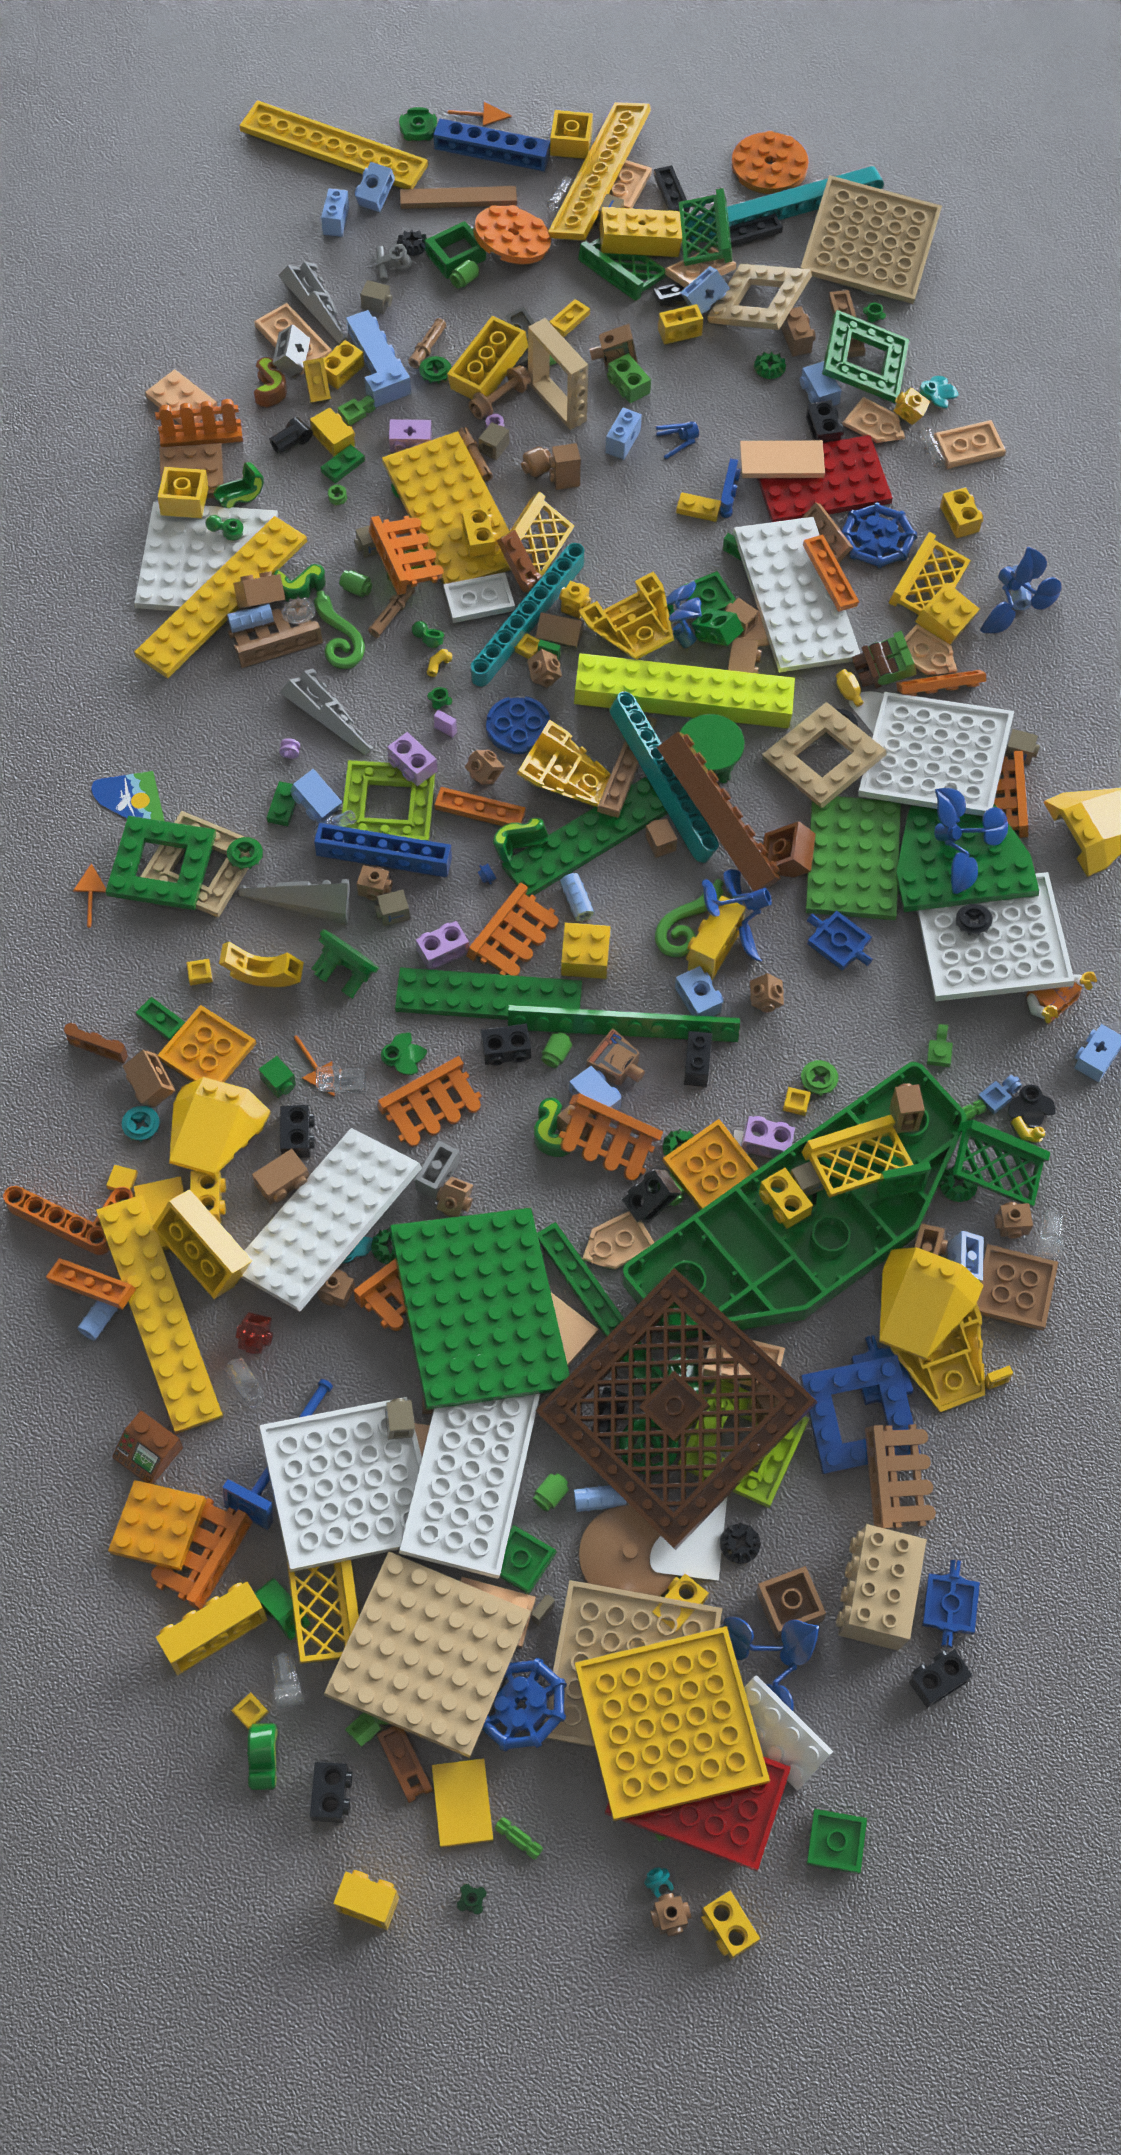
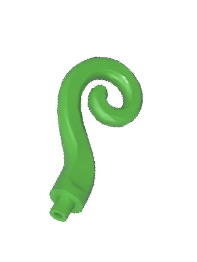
M318 591L316 593L317 597L314 599L318 615L325 623L347 635L354 647L353 653L346 658L337 657L334 654L335 649L341 648L345 653H348L351 647L347 640L334 638L326 644L325 657L335 668H353L363 658L365 652L364 640L352 624L334 611L330 597L325 595L324 591Z
M716 879L713 884L717 900L724 893L722 890L724 883L719 879ZM704 893L695 901L672 910L659 922L655 931V942L664 955L676 958L686 956L690 950L687 949L692 937H696L690 927L679 925L671 931L673 939H677L679 936L687 938L686 943L682 946L671 945L667 940V932L677 921L708 911L704 901Z

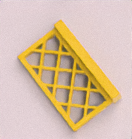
M539 491L529 500L509 532L516 530L520 540L528 539L530 549L525 550L527 554H532L533 565L536 571L543 576L571 533L574 525L544 501L546 496ZM542 508L548 513L549 519L542 520L540 514ZM556 523H561L567 528L566 531L558 533ZM538 524L540 534L532 535L530 526ZM543 524H551L553 533L545 534ZM541 538L543 548L536 549L533 539ZM546 538H554L555 548H548ZM499 547L492 560L497 564L502 562L509 567ZM537 553H545V563H539Z
M929 532L888 603L895 607L899 603L919 615L923 608L931 601H923L920 593L929 592L932 599L935 596L934 591L940 590L945 585L942 576L950 574L953 582L949 584L955 588L971 560L934 540L936 535ZM934 548L942 552L944 557L935 559ZM957 560L964 565L961 568L954 569L951 561ZM946 562L949 570L940 571L937 563ZM932 564L935 572L926 573L924 566ZM937 577L940 585L931 586L929 578ZM924 579L926 587L918 588L915 581ZM915 594L918 602L912 603L905 599L906 596Z
M892 1115L818 1137L806 1143L802 1154L805 1160L810 1159L829 1197L878 1182L881 1173L878 1174L870 1170L872 1162L885 1167L884 1171L900 1168L890 1163L894 1155L903 1160L905 1165L901 1167L914 1165L893 1127L896 1122ZM889 1135L894 1143L893 1147L891 1148L880 1143L881 1138ZM866 1143L873 1146L872 1155L859 1150L860 1145ZM877 1148L890 1154L888 1161L875 1157ZM846 1150L853 1153L851 1161L839 1157V1152ZM856 1155L869 1160L867 1168L854 1163ZM824 1156L833 1160L830 1168L821 1165L818 1158ZM835 1162L848 1167L846 1175L833 1170ZM851 1169L863 1173V1179L858 1181L849 1177ZM830 1175L842 1180V1186L833 1189L829 1181Z
M351 1560L333 1563L334 1574L330 1579L317 1571L321 1566L308 1568L311 1574L304 1582L295 1576V1572H290L287 1561L300 1664L340 1659L343 1653H335L328 1647V1644L336 1636L344 1642L345 1648L359 1618ZM313 1575H316L326 1583L319 1593L307 1585ZM328 1586L334 1589L338 1595L333 1604L321 1596ZM302 1589H305L315 1597L307 1607L298 1601L297 1595ZM317 1599L329 1608L322 1618L310 1610ZM299 1608L303 1610V1613L301 1615L299 1612ZM331 1611L341 1618V1624L336 1630L324 1621ZM305 1614H308L318 1622L311 1632H308L301 1626V1619ZM320 1625L332 1633L325 1644L313 1635ZM302 1633H303L305 1636H307L304 1641H303ZM309 1639L321 1647L316 1655L305 1656L304 1645Z

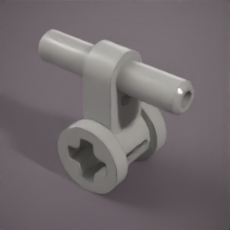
M396 244L392 246L387 255H384L382 246L376 247V267L379 270L381 281L388 280L387 269L396 267L399 271H405L410 268L412 260L407 254L404 245Z

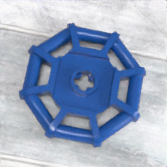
M874 503L872 506L856 511L851 510L841 530L853 546V549L849 552L850 558L875 565L877 568H882L884 565L899 560L905 561L909 557L908 553L914 540L917 539V532L911 527L904 511L899 512L879 505V503ZM874 514V516L872 515V516L867 517L866 520L861 519V517H865V516ZM879 514H882V515L888 516V517H890V518H893V520L891 521V520H888V519L879 517ZM899 523H900V525L902 526V528H903V530H904L905 533H900V532H899V530H898V524H899ZM854 524L859 527L857 532H851ZM875 534H879V535H881L882 537H879L878 539H876V538H875ZM853 541H856L857 543L859 542L860 547L856 548ZM899 541H905L902 548L897 547ZM886 552H889V554H890V553H893V554H891V555L882 557V556H884V553H886Z
M535 1658L532 1661L509 1664L503 1678L504 1680L507 1677L509 1682L497 1693L494 1700L496 1712L490 1717L488 1714L482 1728L499 1745V1749L506 1752L508 1749L533 1746L539 1748L542 1746L541 1743L558 1724L566 1719L564 1714L565 1687L567 1686L565 1679L559 1678L543 1663L542 1659ZM531 1671L529 1678L522 1676L515 1678L513 1673ZM541 1675L551 1685L543 1688L537 1683L539 1676ZM554 1695V1710H549L547 1700L549 1701V1697ZM521 1700H526L525 1704L527 1707L524 1710L522 1708L517 1710V1704ZM548 1717V1721L536 1731V1728ZM501 1722L508 1729L503 1735L494 1725ZM522 1730L530 1732V1736L514 1737L515 1733H520L519 1731Z

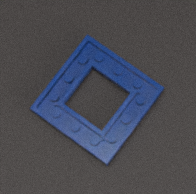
M897 1355L800 1376L802 1387L817 1401L808 1414L822 1474L868 1464L866 1439L842 1444L831 1395L877 1385L887 1426L892 1425L893 1430H908V1425L914 1424ZM910 1445L894 1446L895 1456L911 1455Z

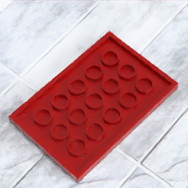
M871 435L823 443L824 478H757L771 522L801 519L816 502L822 505L828 515L872 506L874 503H879V505L892 504L893 497Z
M763 1756L770 1782L767 1784L621 1819V1821L757 1872L791 1766ZM608 1802L605 1810V1815L612 1817Z

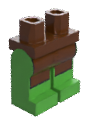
M902 630L893 633L894 637L861 647L862 653L852 657L856 671L865 667L868 668L867 671L858 673L862 687L874 684L875 689L882 687L881 685L917 675L915 663Z

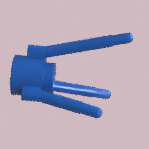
M692 421L682 424L656 426V430H665L657 432L656 436L679 433L680 439L686 440V442L666 454L664 459H668L688 445L694 444L695 438L699 437L698 426Z

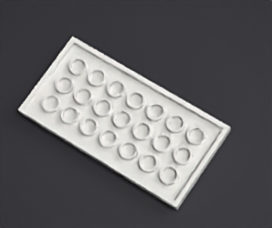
M814 517L734 527L733 535L735 536L779 673L853 662L852 657L860 654V650L846 610L838 612L803 547L805 539L820 535Z
M351 1128L307 1178V1182L298 1188L244 1250L252 1262L241 1278L300 1312L422 1169L420 1163Z
M540 1394L433 1410L399 1554L499 1578Z

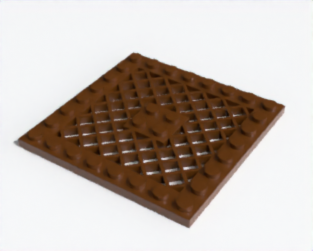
M673 1268L535 1411L676 1550L816 1405L817 1401L685 1277ZM681 1314V1325L669 1326V1315ZM686 1314L697 1325H686ZM664 1317V1326H655ZM681 1331V1343H669V1332ZM686 1331H698V1342H686ZM704 1331L714 1341H704ZM664 1332V1343L652 1344V1333ZM646 1336V1344H638ZM716 1347V1358L704 1359V1348ZM721 1347L733 1358H721ZM686 1348H698V1359L686 1360ZM664 1349V1361H652V1350ZM669 1349H681V1360H669ZM634 1350H646V1361L634 1362ZM629 1353V1362H620ZM716 1364V1376H704V1365ZM721 1364H734V1375L721 1376ZM739 1364L750 1374L739 1375ZM698 1365V1377H686V1366ZM664 1366L663 1378H652V1367ZM669 1366H681V1377L675 1371L669 1375ZM646 1367V1379H634V1368ZM617 1368H629V1379L617 1380ZM611 1372V1380H603ZM751 1380L752 1392H739V1381ZM721 1381H734V1393H721ZM757 1381L768 1391L757 1392ZM699 1382V1394L688 1383ZM704 1382H716V1393L704 1394ZM646 1384V1396H634V1385ZM652 1384H660L651 1394ZM629 1385V1397H617V1386ZM600 1386H611V1397L600 1398ZM594 1389V1398H585ZM769 1397L770 1409H757V1398ZM739 1398H752V1410H739ZM775 1398L779 1401V1403L776 1406ZM716 1399V1411H707L711 1406L705 1400ZM721 1399H734V1410L722 1411ZM634 1402H643L639 1407L645 1412L644 1414H634ZM611 1403V1415H599V1404ZM617 1403H628V1414H617ZM582 1404H594V1415L582 1416ZM752 1415V1427L739 1428V1416ZM757 1415H767L757 1425ZM722 1416H734V1428H722ZM704 1417H716V1429H704ZM646 1419V1431H634V1420ZM651 1419L662 1430L651 1431ZM699 1419V1429H690ZM617 1420H628V1432H616ZM584 1421H594L593 1432L583 1423ZM599 1421H611V1432L599 1433ZM749 1433L739 1444V1434ZM716 1434V1446L704 1447V1435ZM722 1434H734V1446H722ZM686 1435H699V1447H686ZM663 1436V1448H651V1437ZM628 1437V1449L616 1450V1438ZM634 1437H646V1449H634ZM669 1437L674 1442L681 1438V1448H669ZM599 1438H611V1450ZM704 1452H716V1464L704 1465ZM722 1452H731L722 1462ZM681 1453V1465L669 1466V1454ZM686 1453H699V1465H686ZM646 1454V1466L634 1467V1455ZM651 1454H663V1466H651ZM616 1455H628V1466ZM699 1470V1483H686V1471ZM704 1470H714L704 1480ZM669 1471H681V1483L669 1484ZM634 1472H646V1484ZM651 1472H663V1484H651ZM697 1488L686 1499V1489ZM663 1489V1501L652 1490ZM669 1489H681V1501H669ZM669 1507L678 1508L673 1512Z

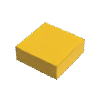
M526 633L515 646V652L530 659L538 652L540 640Z
M209 959L186 962L190 986L213 982Z
M788 1087L783 1111L806 1116L811 1092Z
M114 1165L106 1185L107 1189L115 1190L118 1187L124 1186L132 1191L138 1175L137 1170Z
M1010 1365L986 1375L985 1387L987 1390L1010 1381L1013 1375Z
M251 1692L231 1710L248 1730L252 1724H258L269 1713Z

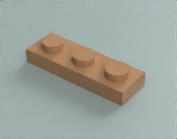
M816 502L802 518L814 517L819 534L824 535L835 558L840 563L853 549V546L822 505Z

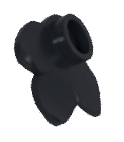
M1032 1084L1024 1086L1020 1090L1019 1096L1012 1099L1009 1105L1010 1117L1016 1118L1021 1116L1026 1125L1032 1129L1042 1124L1044 1115H1055L1056 1113L1053 1100L1044 1096L1040 1088ZM1027 1095H1032L1034 1099H1029Z

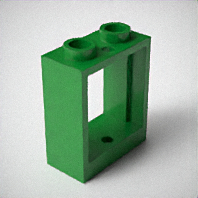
M465 221L425 240L427 257L446 279L450 278L452 271L466 260L474 261L476 264L486 260V251L476 241L473 227H470ZM464 238L472 247L452 258H449L442 250Z

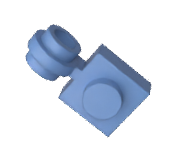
M1010 1075L1003 1081V1087L995 1081L978 1095V1099L983 1100L986 1107L995 1114L1012 1100L1009 1092L1013 1095L1022 1087L1021 1080L1017 1076Z

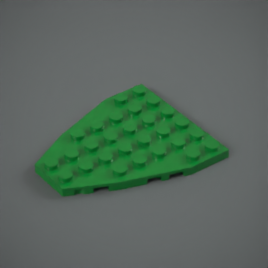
M911 805L907 815L896 871L904 912L1039 896L1040 890L1031 855L1009 823L1007 835L998 845L986 844L984 842V832L962 833L960 839L953 842L968 851L969 857L974 858L978 866V875L975 883L966 890L953 894L951 867L953 859L959 851L949 845H945V841H938L935 838V827L941 823L937 809ZM964 813L959 817L960 822L957 823L961 829L984 828L982 823L983 816Z

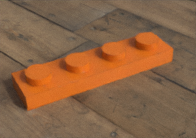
M824 535L805 539L803 547L838 612L857 607L859 600Z
M981 670L896 682L897 691L904 695L916 696L917 692L922 691L930 694L936 693L938 689L942 688L956 690L961 685L976 687L981 682H986V673Z
M444 787L440 788L434 804L435 810L500 826L515 822L522 824L526 813V807Z
M61 1258L57 1260L46 1276V1279L52 1284L122 1310L136 1291L132 1284Z

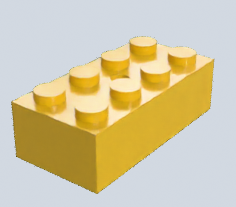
M602 207L599 223L602 253L679 257L682 243L680 212Z
M491 316L447 373L450 389L470 399H473V395L477 392L482 393L486 397L493 393L507 376V370L516 364L528 348L526 331Z
M190 1189L170 1200L152 1227L213 1299L234 1288L252 1262L247 1253L242 1250Z
M248 1582L233 1585L229 1588V1593L220 1598L217 1596L206 1602V1607L197 1612L193 1610L183 1616V1621L176 1625L170 1624L160 1630V1634L156 1636V1639L177 1676L267 1621L264 1609Z

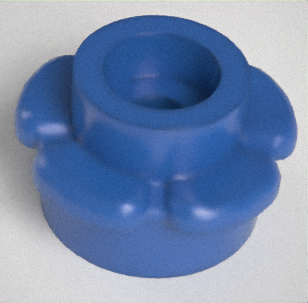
M488 863L484 866L480 865L479 876L483 883L489 882L491 885V882L497 879Z

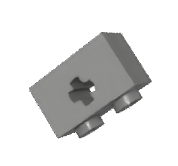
M293 324L279 332L272 364L289 377L301 373L304 370L302 361H306L309 351L310 338Z
M438 1140L415 1178L416 1191L436 1200L440 1187H443L451 1178L460 1163L459 1150Z

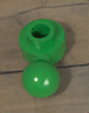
M210 515L206 519L205 525L209 531L217 532L222 530L223 536L228 540H239L243 536L244 526L238 519L231 518L222 522L221 518L217 515Z
M417 621L412 625L413 635L417 638H422L426 646L437 648L443 644L444 633L442 631L428 629L427 624L423 621Z

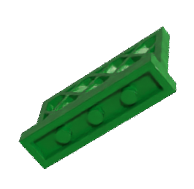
M724 188L716 189V195L679 202L685 266L723 258L725 263L733 262L728 208ZM714 202V205L709 210L704 208L706 204ZM684 208H695L690 214L684 211ZM699 211L705 213L701 219L695 217ZM709 217H712L715 220L710 225L705 222ZM690 220L696 223L691 229L686 226ZM700 226L706 228L702 234L696 232ZM711 231L717 234L712 240L706 237ZM692 235L695 236L697 239L693 243L687 241ZM702 241L708 243L703 249L697 247ZM712 247L717 248L719 251L711 254L708 253ZM693 250L699 253L696 257L688 258V255Z
M600 237L591 243L584 241L580 244L578 260L634 301L641 298L643 291L667 277L665 269L646 255L602 253L597 249H601ZM621 259L631 260V263L621 262ZM635 261H642L645 264H636ZM635 270H646V273H636ZM649 271H656L659 274H649Z
M974 1119L961 1122L958 1132L962 1133L953 1176L1021 1204L1029 1203L1030 1207H1033L1035 1205L1043 1163L1049 1161L1050 1151ZM969 1138L974 1140L978 1148L972 1153L967 1146ZM988 1147L993 1148L997 1155V1158L990 1161L985 1150ZM978 1153L981 1154L985 1163L980 1168H978L973 1158ZM1008 1155H1011L1016 1163V1166L1011 1169L1004 1158ZM968 1160L973 1170L970 1174L961 1172L963 1162ZM998 1161L1004 1170V1173L997 1176L993 1164ZM1027 1163L1035 1165L1033 1175L1030 1177L1024 1167ZM986 1168L992 1177V1180L989 1182L984 1181L980 1173ZM1017 1169H1019L1023 1181L1018 1184L1012 1174ZM1007 1176L1012 1187L1008 1190H1005L1000 1182V1179ZM1024 1184H1026L1029 1190L1028 1199L1023 1197L1019 1189Z

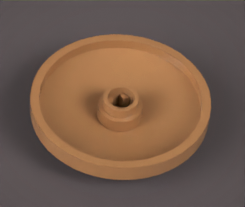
M631 1505L613 1507L599 1514L588 1525L582 1536L579 1548V1564L583 1578L588 1584L662 1597L668 1591V1586L677 1575L657 1573L652 1569L650 1565L651 1550L661 1535Z

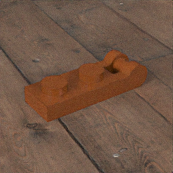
M513 530L496 541L521 590L527 593L532 590L533 586L537 584L542 576L536 571L516 530Z
M68 1023L64 1027V1032L70 1045L123 1064L125 1063L128 1054L124 1044L114 1039L110 1041L98 1033H88L79 1030L75 1023Z
M392 1726L378 1733L379 1742L408 1803L416 1800L415 1797L422 1793L426 1795L432 1792L431 1785L405 1731L399 1727ZM417 1776L420 1783L410 1787L407 1780Z

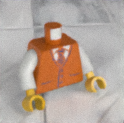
M1089 971L1083 975L1073 974L1074 986L1028 991L1026 997L1030 1013L1050 1024L1078 1000L1083 989L1082 986L1087 990L1092 989L1091 982H1097L1094 972Z

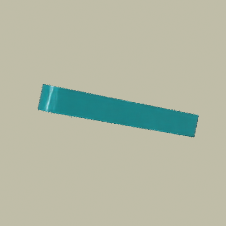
M571 543L564 549L472 661L471 681L474 685L483 687L493 679L515 652V646L526 633L529 634L537 625L540 613H546L558 599L562 588H566L569 582L580 572L584 566V547L581 544Z
M626 691L620 692L609 710L612 718L692 856L698 862H708L719 847L715 834L657 749L661 742L634 696Z

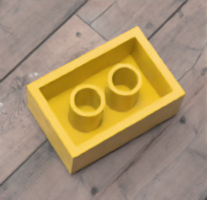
M722 895L719 901L730 900ZM739 903L718 906L720 915L717 917H713L708 912V919H703L698 928L699 934L697 937H692L687 949L690 950L686 957L688 971L700 966L704 973L707 972L711 980L714 979L739 937V927L742 926L746 907Z

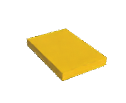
M181 1176L134 1186L135 1197L143 1194L153 1224H155L168 1202L184 1193ZM158 1236L159 1241H160L161 1246H162V1249H163V1250H168V1249H170V1248L164 1243V1241Z
M484 1758L432 1765L440 1848L493 1841Z

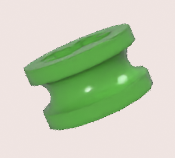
M333 485L329 488L328 496L330 503L341 505L346 502L347 494L345 487Z

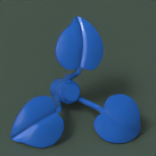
M1027 547L1016 571L1010 566L1000 571L998 579L1004 584L1002 589L1006 593L1009 604L1002 602L991 611L980 629L982 633L1002 632L1013 622L1015 611L1012 609L1014 604L1009 590L1016 591L1022 586L1032 594H1035L1031 599V605L1035 609H1045L1057 600L1062 590L1061 582L1057 578L1050 577L1039 584L1037 590L1025 584L1027 582L1030 583L1032 579L1039 578L1047 567L1046 558L1039 551Z
M695 581L675 589L666 598L668 606L673 604L676 606L677 610L670 615L669 621H680L673 628L674 640H678L683 648L690 647L697 640V637L686 623V619L702 616L701 600L699 598L690 599L680 606V602L688 599L694 592L696 587Z
M938 788L935 789V793L937 796V812L941 823L935 827L934 835L938 841H945V845H949L959 851L955 855L951 867L952 893L957 894L975 883L978 875V866L976 860L969 857L968 851L953 842L960 839L962 833L984 832V842L986 844L998 845L1007 835L1008 821L1005 813L1000 808L992 807L984 813L982 819L984 828L961 829L957 823L960 822L959 817L966 811L964 796L956 789Z
M730 869L724 872V881L727 891L732 895L733 899L719 901L717 900L713 884L707 879L703 880L702 889L705 905L713 917L720 915L718 906L732 903L742 905L743 901L748 910L752 909L754 911L742 921V926L739 927V935L745 952L754 960L763 961L758 955L751 929L747 923L755 915L761 913V908L772 904L769 891L763 888L751 893L742 894L740 884L741 872Z
M737 1617L725 1618L722 1627L727 1626L736 1660L746 1659L749 1655V1649L752 1651H781V1661L788 1665L789 1668L773 1681V1686L770 1684L766 1685L793 1711L792 1695L786 1687L779 1685V1682L789 1673L797 1670V1665L806 1664L810 1660L816 1645L819 1626L807 1624L799 1620H790L782 1628L781 1638L784 1645L754 1646L751 1644L754 1634L748 1623Z

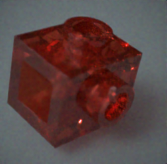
M248 1312L241 1324L238 1325L236 1331V1338L239 1339L238 1348L250 1354H261L266 1346L271 1345L273 1339V1332H270L272 1318Z

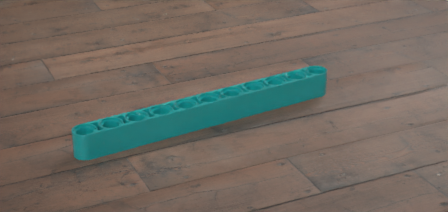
M874 166L834 176L882 189L884 186V181ZM828 178L728 206L729 226L774 213L779 220L817 210L819 209ZM705 213L700 214V215H696L695 217L698 218V219H701V217H702ZM709 217L705 222L710 225L715 219ZM690 220L686 226L691 229L696 223ZM700 226L696 232L702 234L706 228ZM711 231L706 237L712 240L717 234ZM693 235L689 238L691 243L697 239Z

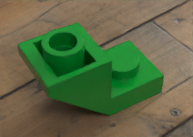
M272 1578L258 1589L255 1595L261 1603L264 1612L274 1618L285 1636L292 1640L296 1637L292 1597ZM306 1615L301 1619V1626L303 1628H307L311 1624Z

